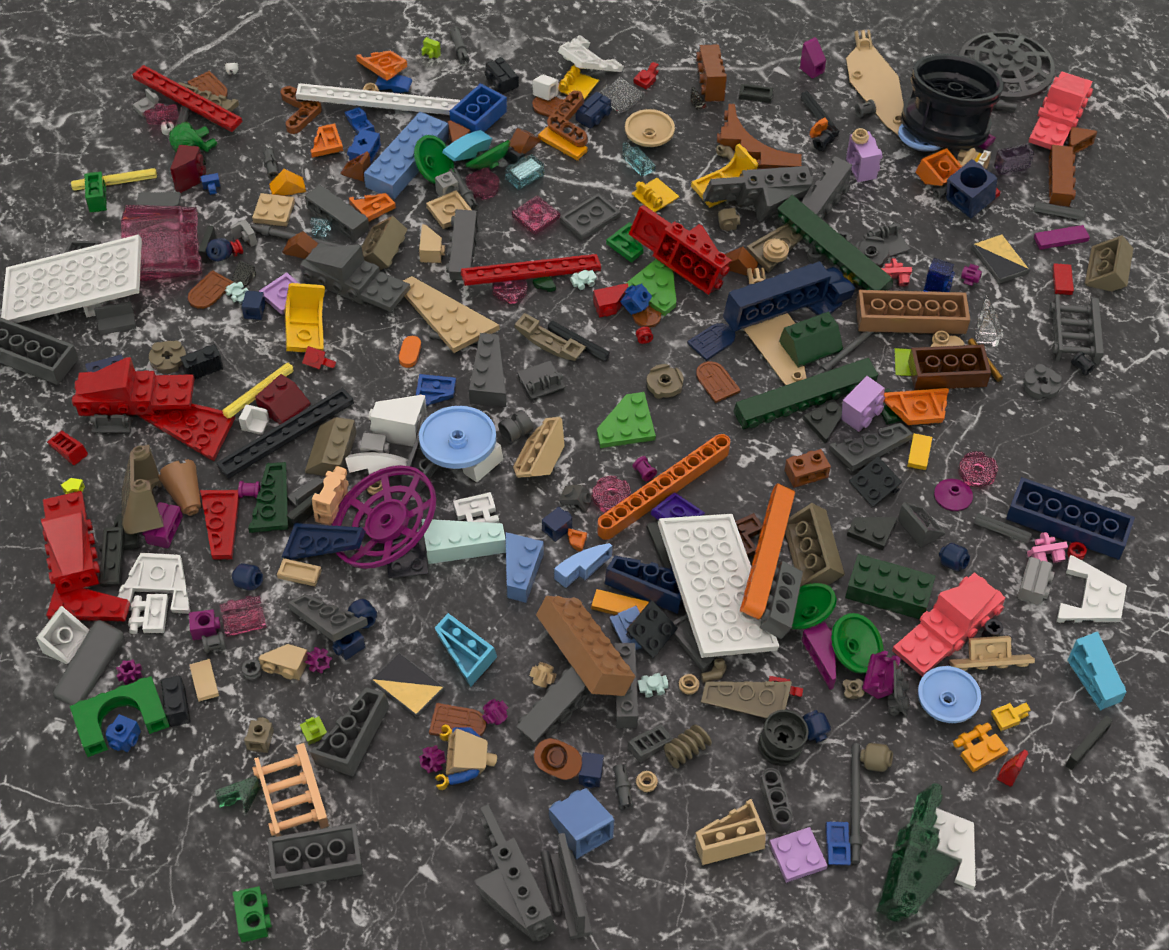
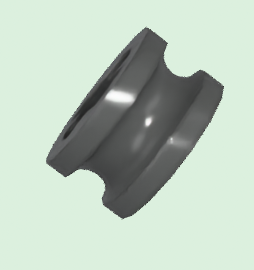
M250 659L242 665L243 675L247 680H256L261 676L262 670L257 660ZM251 667H255L256 671L252 670V673H249L248 669H252Z

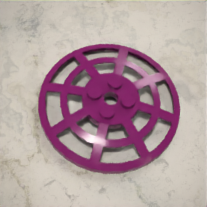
M404 465L386 467L362 479L345 495L339 504L338 513L331 525L341 526L347 510L352 505L359 510L353 520L352 527H359L363 515H368L363 529L371 540L364 547L361 545L357 549L358 552L351 558H348L344 551L336 552V554L348 565L363 569L384 566L405 555L423 537L433 519L436 508V494L432 482L420 470ZM414 476L409 487H390L389 477ZM381 480L383 490L374 494L365 503L356 499L364 490ZM420 480L427 485L431 498L423 503L421 496L415 491ZM402 492L405 495L400 501L392 499L391 493ZM413 496L418 507L409 511L406 505ZM384 497L383 502L376 505L373 509L370 508L374 502ZM429 508L428 515L422 527L417 532V529L419 528V525L422 521L423 511ZM418 515L413 529L407 528L409 519ZM401 534L406 536L400 543L392 547L394 539ZM412 538V540H411L407 545H405L401 550H399L398 552H396V553H394L393 555H391L392 552H394V551H396L397 549L401 548L404 544H406V543ZM377 543H385L383 551H370ZM364 555L373 557L383 556L382 560L371 563L356 562Z

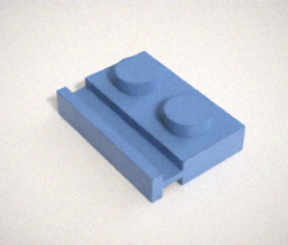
M637 606L618 613V615L610 616V622L620 642L635 643V650L642 647L634 638L631 640L626 636V629L640 614Z

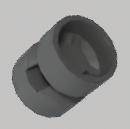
M519 410L511 418H506L498 423L502 437L509 444L520 439L521 434L525 436L534 430L530 417L523 410Z

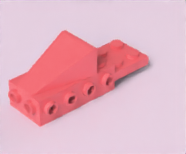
M1061 71L1059 77H1055L1048 91V97L1044 99L1043 107L1039 109L1037 114L1039 119L1028 142L1050 150L1052 145L1064 146L1071 127L1076 128L1079 121L1077 118H1081L1084 110L1082 108L1086 107L1088 98L1092 95L1093 88H1091L1093 81Z
M974 572L969 578L967 576L964 577L958 587L941 592L933 609L930 612L926 611L919 619L921 621L920 624L893 647L892 651L923 677L946 656L949 657L955 651H959L968 638H973L980 628L985 627V623L989 619H992L995 615L998 616L1004 609L1005 597L999 590L994 589L984 578Z

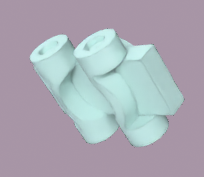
M583 270L579 274L574 273L570 277L573 286H578L579 290L585 288V283L589 287L594 286V280H597L593 270Z
M240 281L237 284L234 282L227 286L225 292L228 296L232 295L231 299L233 302L238 301L241 304L243 303L245 292L249 290L247 288L242 290L244 285Z
M660 673L650 677L645 675L641 677V680H637L639 691L644 693L645 697L653 696L652 691L655 690L657 695L665 694L664 689L668 688L666 675L661 676Z

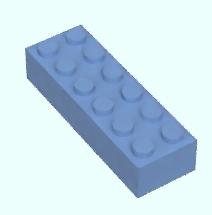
M419 112L364 172L366 188L379 194L386 193L394 200L419 172L414 159V148L418 139L425 135H434L445 143L449 139L448 123Z

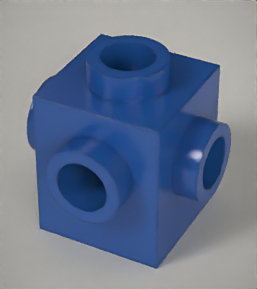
M642 284L632 285L626 289V294L620 302L632 315L646 309L649 306L648 302L651 300L652 295Z
M119 714L113 724L108 726L105 736L112 749L116 751L121 749L128 752L137 743L141 730L137 721Z

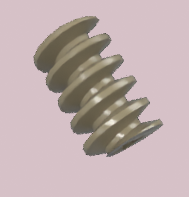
M692 725L690 729L684 731V734H679L677 738L671 740V743H666L664 745V752L670 764L674 768H679L678 761L681 764H685V757L691 760L693 758L692 753L698 755V748L704 751L706 749L705 744L711 746L712 741L703 728L698 725Z

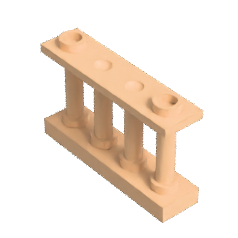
M304 743L296 745L298 753L294 754V757L261 767L259 758H254L256 766L252 767L255 779H260L272 819V822L268 823L272 836H281L280 831L314 821V823L319 822L321 829L329 826ZM295 765L297 767L302 766L303 772H300V775L266 785L264 775ZM301 783L308 785L309 790L305 791V794L274 804L271 803L270 793ZM305 802L313 803L314 809L310 813L277 823L274 812Z

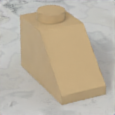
M422 224L419 247L420 262L441 263L442 256H445V245H442V238L427 225Z

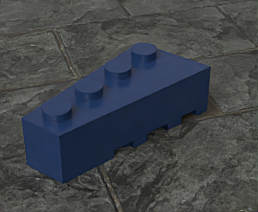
M614 555L606 569V585L648 602L652 600L657 606L677 614L683 605L672 566L670 568L659 567L658 563L644 564L637 559Z

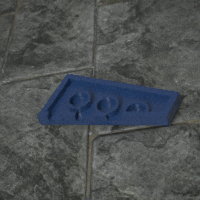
M295 523L282 558L292 560L359 549L366 531L363 527Z

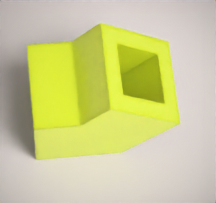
M70 478L61 484V487L65 494L82 491L83 493L85 485L81 479Z

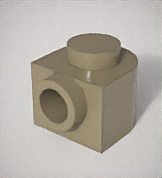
M735 208L723 209L718 213L719 225L722 230H737V225H740L739 214L736 215Z

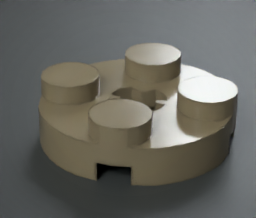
M180 341L156 342L152 345L149 353L150 365L153 369H157L159 373H174L182 365L180 357L186 355V351ZM165 356H172L170 359H165Z
M661 364L650 370V373L647 375L646 384L655 398L662 399L680 394L684 378L678 368L675 367L674 369L670 368V365ZM662 379H666V381L669 380V382L663 383Z

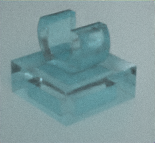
M311 217L312 234L316 236L317 231L322 230L321 236L325 237L327 234L326 230H331L332 223L326 219Z

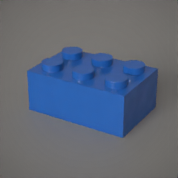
M480 83L449 111L450 121L470 129V133L478 130L485 132L507 112V99L504 95Z

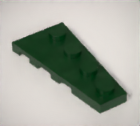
M286 462L266 464L261 481V489L257 496L256 507L253 510L252 521L248 527L249 533L289 529L287 519Z

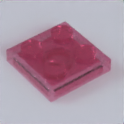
M536 195L512 211V217L536 235L557 221L560 213Z

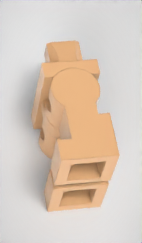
M336 466L333 472L327 471L320 494L315 493L312 497L315 522L324 525L333 524L339 510V504L348 493L347 469Z

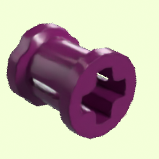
M646 456L638 458L633 463L634 470L639 471L643 481H650L656 476L657 470L651 467Z
M240 481L238 487L239 498L254 496L257 499L258 492L261 489L260 481H256V483Z

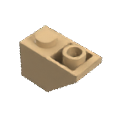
M286 644L262 654L259 657L261 669L270 674H280L287 679L300 680L307 665L305 663L308 657L307 649Z

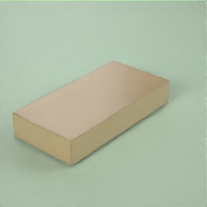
M283 558L277 578L315 587L322 569L320 566Z

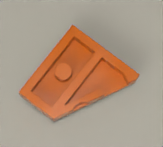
M335 123L318 127L317 136L314 139V147L311 149L312 158L343 151V145Z
M386 193L365 195V199L354 200V197L348 198L349 204L359 213L366 215L369 221L396 208L395 202Z

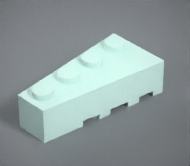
M432 519L429 528L423 535L428 564L506 553V539L502 523Z

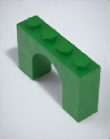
M152 676L141 678L128 685L119 686L115 690L100 693L93 698L78 701L70 706L87 757L108 750L102 732V722L105 716L115 708L130 706L139 710L149 734L170 727Z

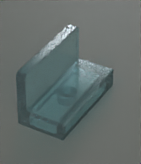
M627 142L623 143V158L641 177L655 171L656 165L637 146L631 147Z

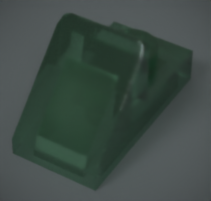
M255 775L215 790V794L220 807L231 806L236 801L241 800L247 813L260 790V785Z

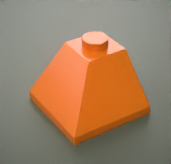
M946 148L923 158L915 173L925 184L942 186L947 183V179L963 166Z

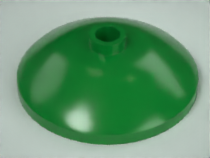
M425 135L418 139L415 144L414 159L421 175L429 182L435 184V177L447 173L450 169L453 170L454 161L442 153L447 145L440 138L434 135Z
M508 139L467 162L465 166L470 169H483L486 167L492 169L498 166V161L506 155L510 147V140Z
M821 583L801 586L791 629H808L825 621L836 606L837 598L833 589Z
M857 613L846 614L835 622L831 639L837 658L849 670L855 673H866L871 654L883 651V642L878 629L868 618Z

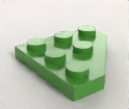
M655 259L627 282L629 287L642 284L652 295L651 300L648 302L649 306L659 311L664 317L676 307L673 270L659 260Z
M644 392L626 394L597 428L600 448L647 442L656 439Z

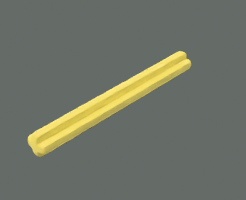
M155 168L106 175L103 178L105 185L109 186L157 178V172ZM85 179L71 181L73 191L85 189Z
M285 363L224 408L223 415L228 419L234 416L246 404L249 405L256 399L255 396L280 374L288 376L292 373L293 366L290 363Z

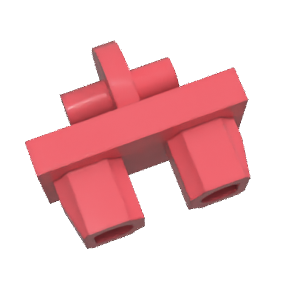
M891 258L890 263L885 264V268L881 269L893 279H898L899 286H908L912 267H903V263H897L896 258Z

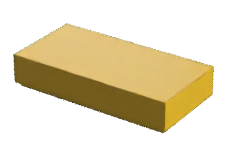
M913 434L907 467L926 470L932 437Z

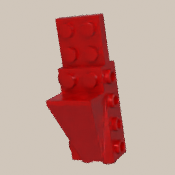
M645 205L639 207L629 235L654 252L653 257L709 295L716 289L719 290L724 283L723 278L730 270L729 265L732 260L726 257L724 253L718 251L704 227L698 224L688 231L677 222L671 224Z
M126 357L96 372H80L78 380L75 381L76 393L72 397V404L76 407L79 416H94V414L148 415L155 414V410L191 409L194 376L155 375L154 371H135L131 357Z
M82 491L44 499L45 518L41 519V523L44 528L45 542L48 541V544H45L47 556L50 555V558H47L49 570H52V572H49L51 584L56 585L59 594L99 584L97 573H100L98 561H95L98 555L96 548L93 547L96 543L93 533L90 532L93 530L91 519H87Z

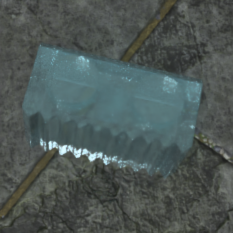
M533 154L522 157L518 162L508 165L505 169V179L519 191L523 187L528 186V184H531V182L533 183L536 179L538 180L544 176V163L537 159L535 155L533 156Z

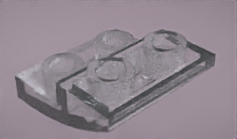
M620 76L611 86L607 84L599 92L611 99V107L619 113L630 109L644 97L642 91Z

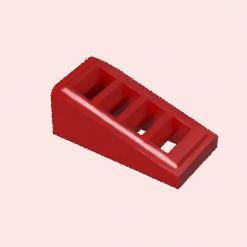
M62 430L47 441L48 445L73 465H76L88 455L82 443Z
M1024 749L1008 760L1000 770L997 780L1010 787L1013 786L1029 754L1028 751Z

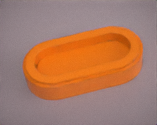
M408 336L403 340L399 353V363L401 366L410 368L416 365L421 350V340L418 337Z

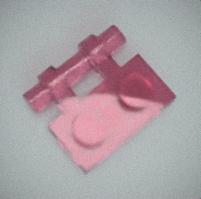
M251 595L246 596V599L237 601L232 599L228 600V603L220 604L221 612L230 611V614L222 615L226 637L266 628L263 608H254L255 604L261 603L260 595L254 597ZM248 607V610L236 612L238 608Z

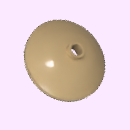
M646 109L637 111L630 115L625 122L627 137L632 142L644 147L663 145L673 137L675 132L673 120L667 114L658 110Z

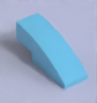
M482 130L474 131L451 143L442 153L453 161L476 158L477 152L489 149L493 138Z

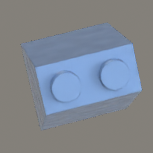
M587 788L581 791H574L570 794L569 798L557 801L549 808V819L559 834L565 833L568 848L572 850L576 859L613 838L614 818Z

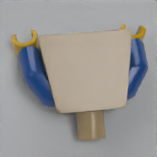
M448 725L441 727L442 732H447L446 734L441 733L439 735L442 741H448L446 774L449 776L445 777L442 774L436 776V781L444 780L443 784L436 785L439 790L446 789L449 783L455 785L476 778L485 770L486 765L495 766L497 755L487 752L488 742L481 738L472 728L454 727L450 729Z

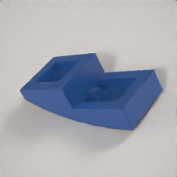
M395 75L389 80L378 76L375 85L379 90L392 89L393 93L408 92L413 80L401 75Z
M360 107L345 112V116L357 134L361 129L375 132L374 126Z
M826 822L828 865H851L848 822Z

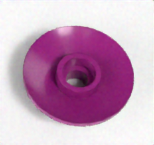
M945 479L935 487L934 497L937 503L944 509L961 511L970 506L973 500V493L965 482L958 479Z

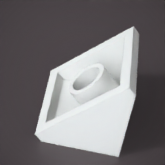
M60 606L36 637L42 653L65 664H69L88 634L89 629L63 606Z

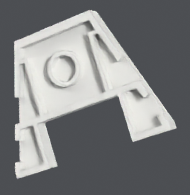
M582 36L572 39L571 43L566 42L558 50L564 59L573 62L580 69L622 72L624 67L614 59L602 60L589 51L587 48L590 42Z
M140 553L128 574L129 577L126 583L121 586L117 597L127 599L131 607L135 591L173 593L171 612L189 614L191 610L181 556Z
M1070 555L1066 574L1086 579L1081 608L1061 603L1056 622L1064 623L1065 620H1074V622H1082V620L1120 622L1127 585Z
M932 806L897 846L891 857L910 865L916 847L920 846L958 861L961 864L954 883L973 890L976 885L974 823Z

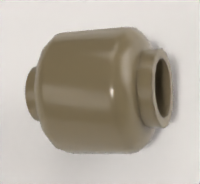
M869 743L865 749L861 750L860 761L864 762L867 770L884 772L888 767L892 766L893 751L886 744Z

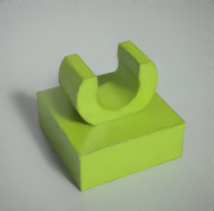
M426 37L423 40L422 55L427 54L430 59L433 57L438 59L441 55L440 42Z
M319 716L309 718L306 722L300 724L301 731L308 745L322 740V737L327 733Z

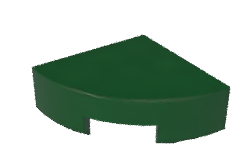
M550 276L533 280V285L537 289L541 288L548 292L556 291V285Z

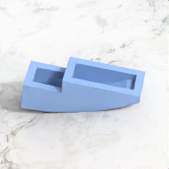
M610 543L598 545L574 554L554 568V579L565 588L579 576L586 580L612 557V545Z

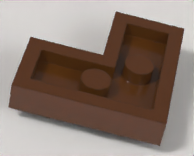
M753 513L735 521L748 557L755 555L756 547L750 537L761 533L762 529L761 522Z

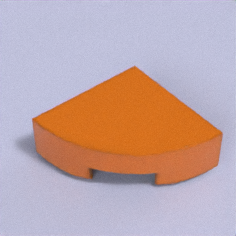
M822 118L814 124L809 132L811 138L820 136L823 130H827L828 120L826 118Z
M568 528V541L570 545L579 552L583 551L587 533Z

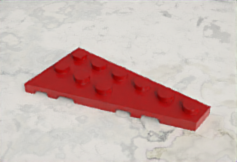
M191 403V409L155 410V414L137 415L212 461H215L235 420V415L228 419L223 415L222 410Z

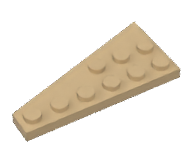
M412 276L403 280L410 284V290L404 297L431 328L438 333L453 353L479 341L480 333L492 334L500 330L499 324Z

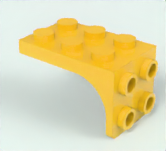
M738 144L736 145L732 160L725 167L692 181L691 187L703 200L702 195L710 179L739 177L742 170L757 169L758 163L756 159L752 158L746 148ZM722 200V201H718V202H714V203H711L710 201H708V202H705V203H706V204L708 205V207L710 208V207H713V206H715V205H717V204H719V203H722V202H724V201H726V200Z
M290 283L288 285L284 306L286 351L306 352L308 346L324 350L322 307L325 286Z

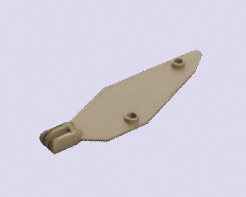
M861 30L860 40L858 31H855L856 48L846 58L850 83L866 102L870 99L875 102V114L887 128L898 135L899 127L902 124L901 113L904 106L899 76L872 45L870 30H867V38L865 30Z
M754 268L753 275L752 269H747L749 284H755L766 279L764 268H761V272H759V268ZM788 313L743 328L785 385L806 379L804 366L798 368L779 342L784 327L795 324Z

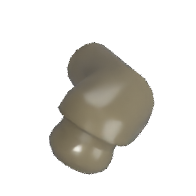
M723 145L716 147V152L719 156L728 158L729 161L732 160L735 153L731 147Z
M717 658L711 671L701 673L702 683L720 680L726 671L724 659Z

